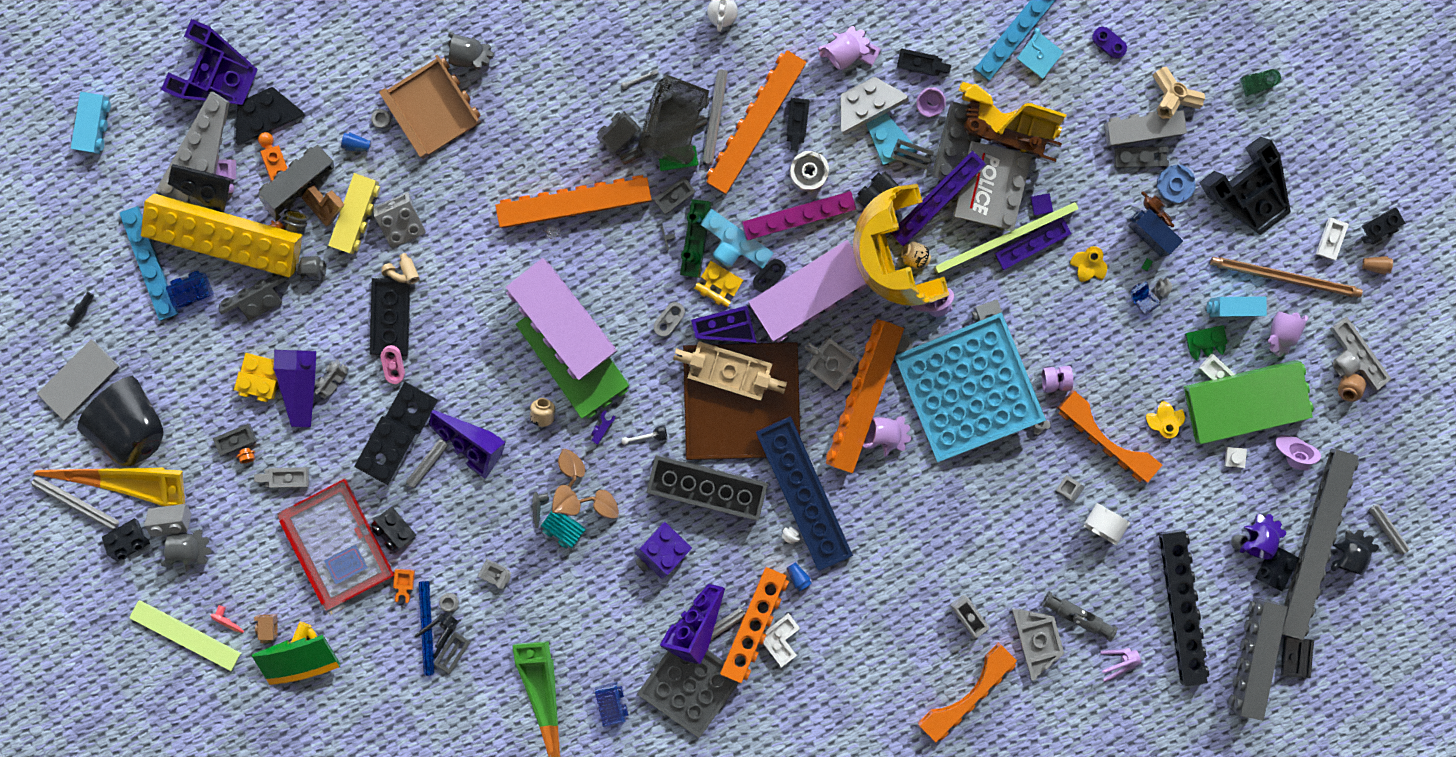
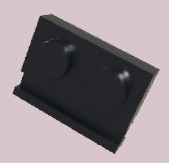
M1284 637L1281 665L1282 676L1311 678L1314 649L1313 639L1301 640L1294 637Z

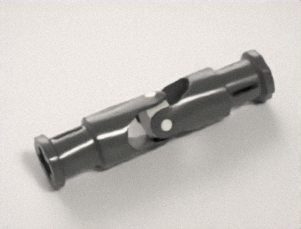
M1050 591L1047 592L1041 606L1056 611L1057 615L1093 634L1105 637L1109 642L1113 640L1118 627L1103 622L1102 618L1066 599H1060L1052 595L1053 593Z

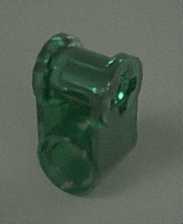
M1269 69L1240 78L1245 97L1254 93H1260L1279 84L1281 80L1280 72L1275 69ZM1267 77H1273V81H1267Z

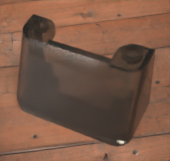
M666 75L658 81L652 94L637 153L681 164L692 162L695 151H693V146L690 145L699 113L703 108L706 109L709 104V90L670 75Z

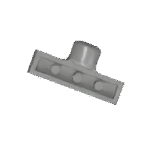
M1348 317L1342 318L1330 328L1344 350L1341 355L1333 360V368L1341 377L1345 375L1350 377L1357 371H1360L1374 391L1379 390L1391 380V377Z

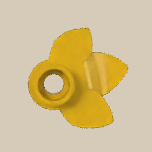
M1091 246L1085 252H1077L1071 258L1070 265L1078 267L1077 275L1080 282L1088 281L1093 276L1100 280L1105 278L1107 264L1103 261L1104 254L1099 247ZM1096 253L1097 258L1091 259V254Z
M1162 401L1158 407L1157 414H1146V421L1152 430L1159 431L1162 437L1172 439L1177 436L1179 427L1184 424L1185 414L1183 410H1176L1174 412L1173 407L1169 403ZM1166 426H1171L1173 431L1168 432Z

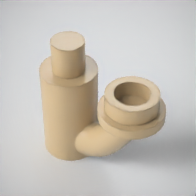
M406 253L399 256L401 259L399 265L403 275L396 273V268L391 263L381 267L382 275L389 276L400 283L415 284L420 280L412 259L408 258Z

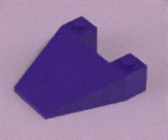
M191 18L184 37L203 47L189 79L185 80L168 72L161 90L177 98L194 101H206L210 92H215L230 102V104L243 105L258 69L211 27Z

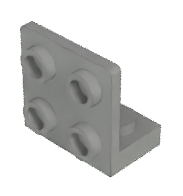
M409 192L373 208L374 217L391 248L426 233L413 207Z

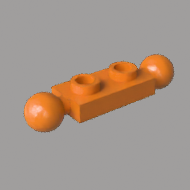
M264 132L259 135L258 143L265 148V150L260 151V155L272 182L277 173L280 171L284 172L288 168L279 145L273 147V136L270 133Z

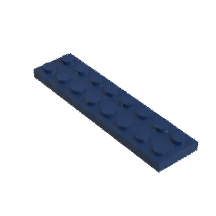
M791 416L756 431L818 571L852 557L851 549Z

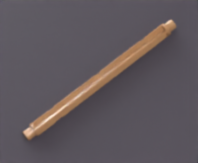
M1212 257L1210 265L1217 266V268L1330 291L1349 297L1355 296L1360 298L1363 293L1362 289H1358L1355 286L1333 283L1223 257Z

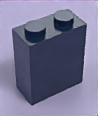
M1151 209L1137 211L1129 219L1131 223L1128 226L1160 257L1170 255L1183 242Z

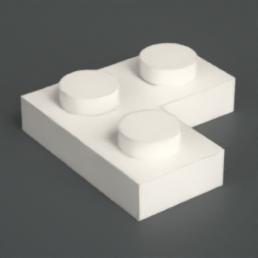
M789 613L764 631V634L767 635L763 644L781 667L797 656L786 639L798 631L800 627Z

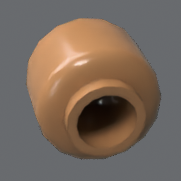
M1353 374L1350 377L1345 375L1339 383L1338 394L1346 401H1358L1365 392L1366 382L1358 374Z

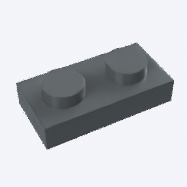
M684 176L657 196L654 201L666 215L696 193V191Z
M249 423L214 437L213 441L219 455L222 456L254 443L257 439Z

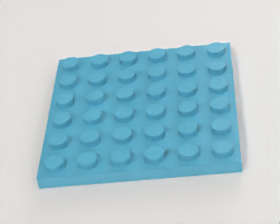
M1002 312L894 356L937 462L1046 421Z

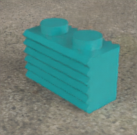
M552 511L541 524V527L544 528L542 532L549 537L555 536L559 539L558 543L566 549L568 546L572 549L586 530L585 527L570 516L552 513Z

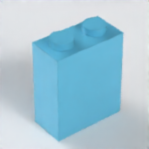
M1267 297L1210 298L1206 309L1207 313H1210V317L1267 316Z

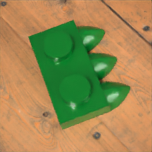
M1224 325L1185 333L1190 355L1195 360L1199 359L1201 349L1207 357L1213 353V347L1221 355L1226 350L1228 342Z

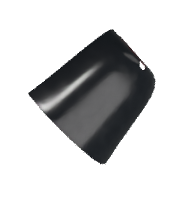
M133 375L111 384L94 398L82 412L77 426L82 435L109 458L123 466H132L149 458L158 450L164 435L158 415L140 383ZM134 441L139 442L138 445L133 447L132 444ZM148 445L152 446V450L146 454L141 453V450Z

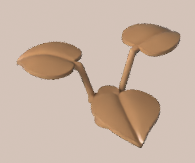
M562 449L558 457V465L562 473L572 477V480L568 486L561 485L556 489L553 497L552 513L574 516L580 511V503L594 501L593 508L599 515L609 519L618 518L619 510L617 503L611 493L606 490H598L595 497L592 496L581 500L577 498L576 493L571 490V487L576 481V477L582 478L585 475V466L574 452Z

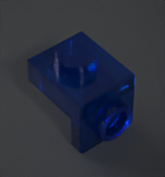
M1146 281L1142 284L1138 283L1132 288L1130 292L1131 299L1144 315H1147L1161 305L1159 299L1149 289V284Z

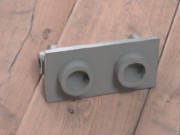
M338 359L335 362H330L325 370L327 371L323 378L319 377L315 382V393L318 394L321 391L320 396L325 399L327 396L330 397L337 387L332 381L335 379L340 383L348 373L347 370L349 368L344 364L340 366Z

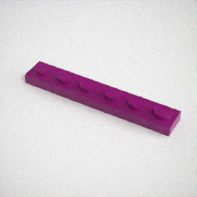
M849 191L742 221L741 224L746 241L854 211L856 206L852 193Z

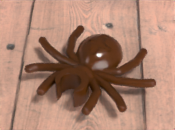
M1142 191L1141 194L1145 197L1143 201L1145 209H1151L1167 226L1173 228V220L1163 210L1166 207L1156 195L1149 197Z

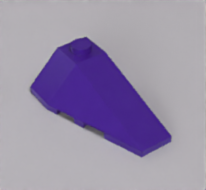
M274 349L273 369L291 427H311L316 351Z
M436 410L431 412L430 427L444 441L450 440L455 448L453 451L457 455L461 452L469 460L465 464L485 479L501 457L505 441L486 429Z
M708 584L694 599V605L687 612L684 611L681 614L682 618L678 623L671 625L660 646L685 661L701 664L710 645L725 588Z

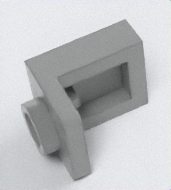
M486 559L478 577L495 584L499 589H503L510 581L511 572L506 567Z

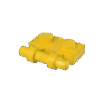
M710 261L701 276L707 283L704 286L698 282L694 289L699 291L703 297L707 296L714 300L715 304L719 306L721 304L727 308L731 301L725 298L726 294L728 293L734 297L743 279ZM712 284L722 290L720 294L710 290Z

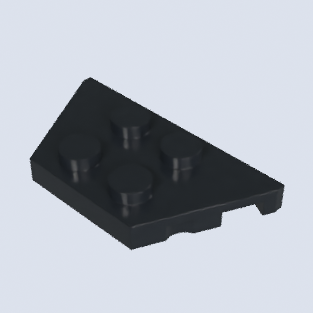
M274 87L245 99L243 105L237 104L236 144L240 145L258 137L261 133L281 127L305 116V113Z

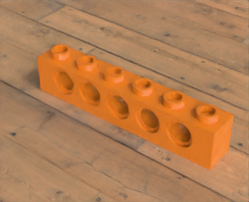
M765 567L721 670V675L739 683H742L743 680H748L751 670L748 669L750 663H755L759 654L756 651L758 644H763L767 635L764 634L766 626H771L774 616H771L774 608L778 609L782 600L779 598L781 590L785 592L789 581L786 580V575ZM770 584L776 587V593L772 596L767 595L765 591L766 587ZM761 602H766L769 606L766 613H760L758 610V605ZM753 620L760 621V630L753 631L750 624ZM745 638L753 640L754 644L751 649L744 648L743 640ZM737 656H743L746 659V664L743 667L736 665L735 659Z

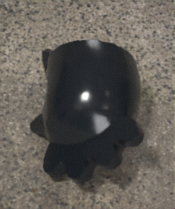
M1347 530L1345 540L1342 543L1332 545L1342 550L1344 555L1340 560L1332 562L1331 570L1336 571L1338 568L1355 574L1364 575L1370 564L1372 553L1377 552L1379 549V545L1372 544L1374 541L1373 536L1368 535L1364 537L1363 530H1357L1355 534Z

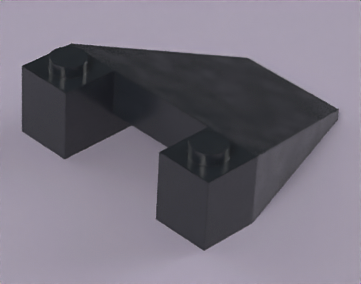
M1260 136L1245 147L1253 161L1252 165L1230 181H1228L1226 175L1213 171L1199 182L1209 199L1259 235L1291 213L1281 155L1272 140ZM1286 208L1284 212H1282L1280 215H1278L1276 218H1274L1272 221H1270L1268 224H1266L1264 227L1258 230V228H1260L1262 225H1264L1266 222H1268L1270 219H1272L1274 216H1276L1278 213H1280L1282 210Z

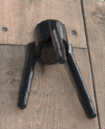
M449 613L445 616L440 614L436 620L415 634V638L441 622L439 626L445 631L435 645L437 650L433 655L434 659L437 658L450 634L459 623Z

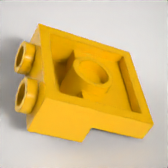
M245 353L241 371H238L234 390L239 391L238 395L250 397V394L256 395L257 400L268 402L269 399H275L278 381L273 369L274 360Z

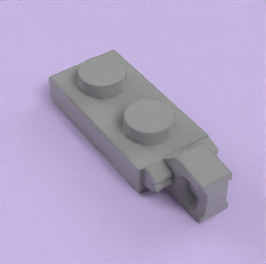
M309 467L265 469V474H254V482H265V487L269 488L308 487Z

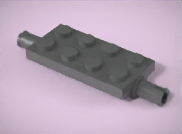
M965 100L961 104L954 101L950 102L931 177L938 178L940 182L968 155L971 141L978 143L981 141V138L969 135L964 130L967 120L965 115L967 113L970 114V112H966V109H970V107H966L969 102Z

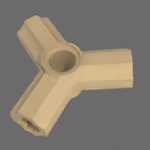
M1167 66L1162 67L1152 75L1164 93L1162 101L1156 109L1158 116L1162 119H1171L1179 105L1200 109L1203 106L1205 94L1187 89L1184 84L1177 82Z

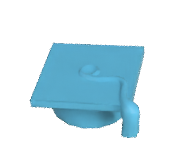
M1035 28L1032 32L1034 36L1016 59L1043 79L1064 51L1040 33L1039 28Z

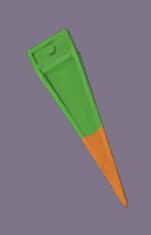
M549 641L514 644L512 646L515 665L532 704L548 756L560 757L554 659H551Z

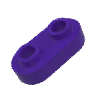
M1102 26L1093 32L1092 40L1094 44L1110 57L1119 59L1126 54L1127 45L1125 41L1109 28ZM1100 33H1104L1106 38L1101 39ZM1115 45H1119L1121 50L1116 51Z

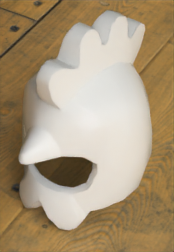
M734 0L710 1L707 9L708 18L712 24L717 26L718 32H721L722 27L730 26L735 22L738 8Z

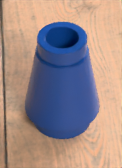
M351 132L349 134L344 133L341 148H344L345 151L369 152L371 141Z
M796 562L786 568L795 589L797 588L799 592L812 584L811 578Z

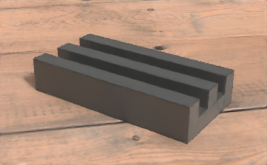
M898 139L891 157L927 170L928 162L930 163L931 155L933 156L934 152ZM904 145L927 154L922 156L902 149L900 146ZM900 152L923 160V163L897 155V153Z
M455 631L434 662V665L450 674L471 641ZM456 637L459 640L444 663L441 664V659ZM461 642H464V646L449 668L446 667Z

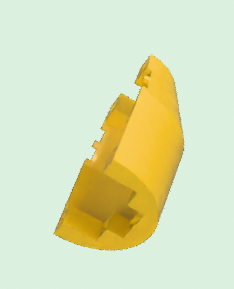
M918 184L897 186L875 197L861 213L853 236L855 263L866 284L884 299L910 306L928 304L949 296L945 277L916 285L911 267L895 270L885 235L886 233L899 230L894 211L923 202Z

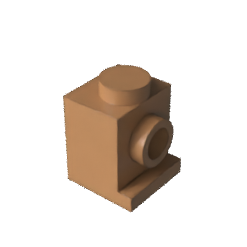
M277 614L257 615L254 617V621H258L255 625V634L258 635L260 643H272V640L278 637Z

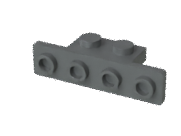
M273 273L271 277L257 281L254 286L240 290L237 295L223 299L219 304V312L222 315L239 306L249 321L282 303V299L274 287L288 280L289 277Z

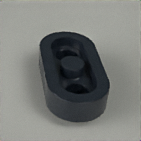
M779 259L771 260L754 277V288L759 292H765L784 275L786 271L784 262ZM775 265L780 268L777 273L772 270V267ZM760 279L766 280L765 286L759 285Z

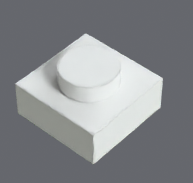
M1226 447L1224 466L1245 468L1247 449Z

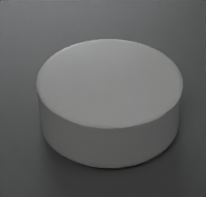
M378 109L373 112L371 121L375 127L384 129L390 125L391 116L386 110Z

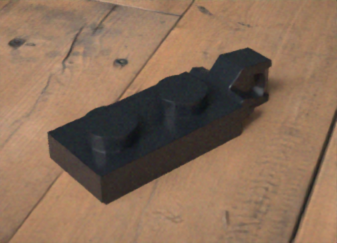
M901 48L897 68L939 76L940 72L949 74L951 65L942 63L943 59L938 58L939 56Z
M792 97L790 99L786 133L787 141L791 142L790 152L798 153L799 143H804L806 138L809 99Z

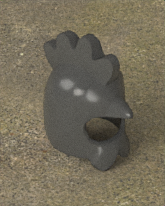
M451 32L448 33V36L451 38L448 41V46L450 47L449 64L457 67H474L477 70H480L482 66L489 65L490 59L494 57L489 44H481L474 37L469 38Z
M200 529L194 531L193 534L179 533L168 535L165 542V560L161 562V566L169 567L174 564V561L181 560L184 562L187 572L192 564L196 562L206 564L207 558L205 555H209L212 552L210 547H206L209 543V538L202 537L203 531Z

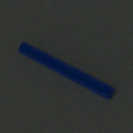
M420 581L418 583L421 630L432 622L429 581ZM432 628L421 635L424 676H431L435 673Z

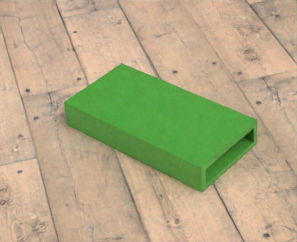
M524 317L516 323L518 329L581 418L585 416L587 419L591 418L597 413L595 409L601 405L605 408L613 402L611 398L615 395L621 397L629 391L627 387L630 384L611 357L582 380L573 379L567 372L569 367L566 363L561 364L555 356L557 352L554 348L551 349L542 340L545 338L544 335L539 332L537 333L531 326L533 321L529 317Z
M1293 360L1232 376L1229 375L1215 380L1183 386L1195 442L1199 444L1313 418L1312 412L1314 407L1312 402L1309 401L1308 394L1310 393V388L1305 381L1306 368L1301 361Z

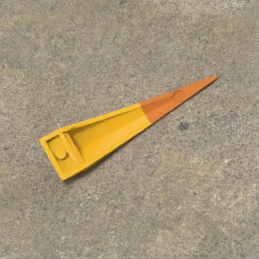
M165 468L36 470L33 473L39 476L115 491L161 506L185 504L183 473L178 470H165Z

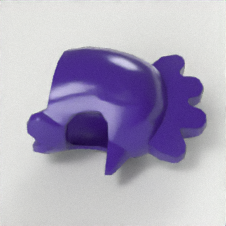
M1260 513L1255 516V524L1244 526V529L1249 532L1250 538L1248 542L1242 545L1240 553L1246 551L1257 558L1272 559L1277 552L1280 538H1283L1287 533L1281 529L1282 523L1278 520L1274 522L1273 515L1267 514L1265 517Z

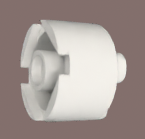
M804 151L798 154L792 161L789 171L790 179L794 186L801 191L812 192L818 190L828 178V163L821 154L813 151ZM806 167L814 170L812 176L804 173Z
M1096 503L1085 521L1084 527L1117 545L1130 522Z

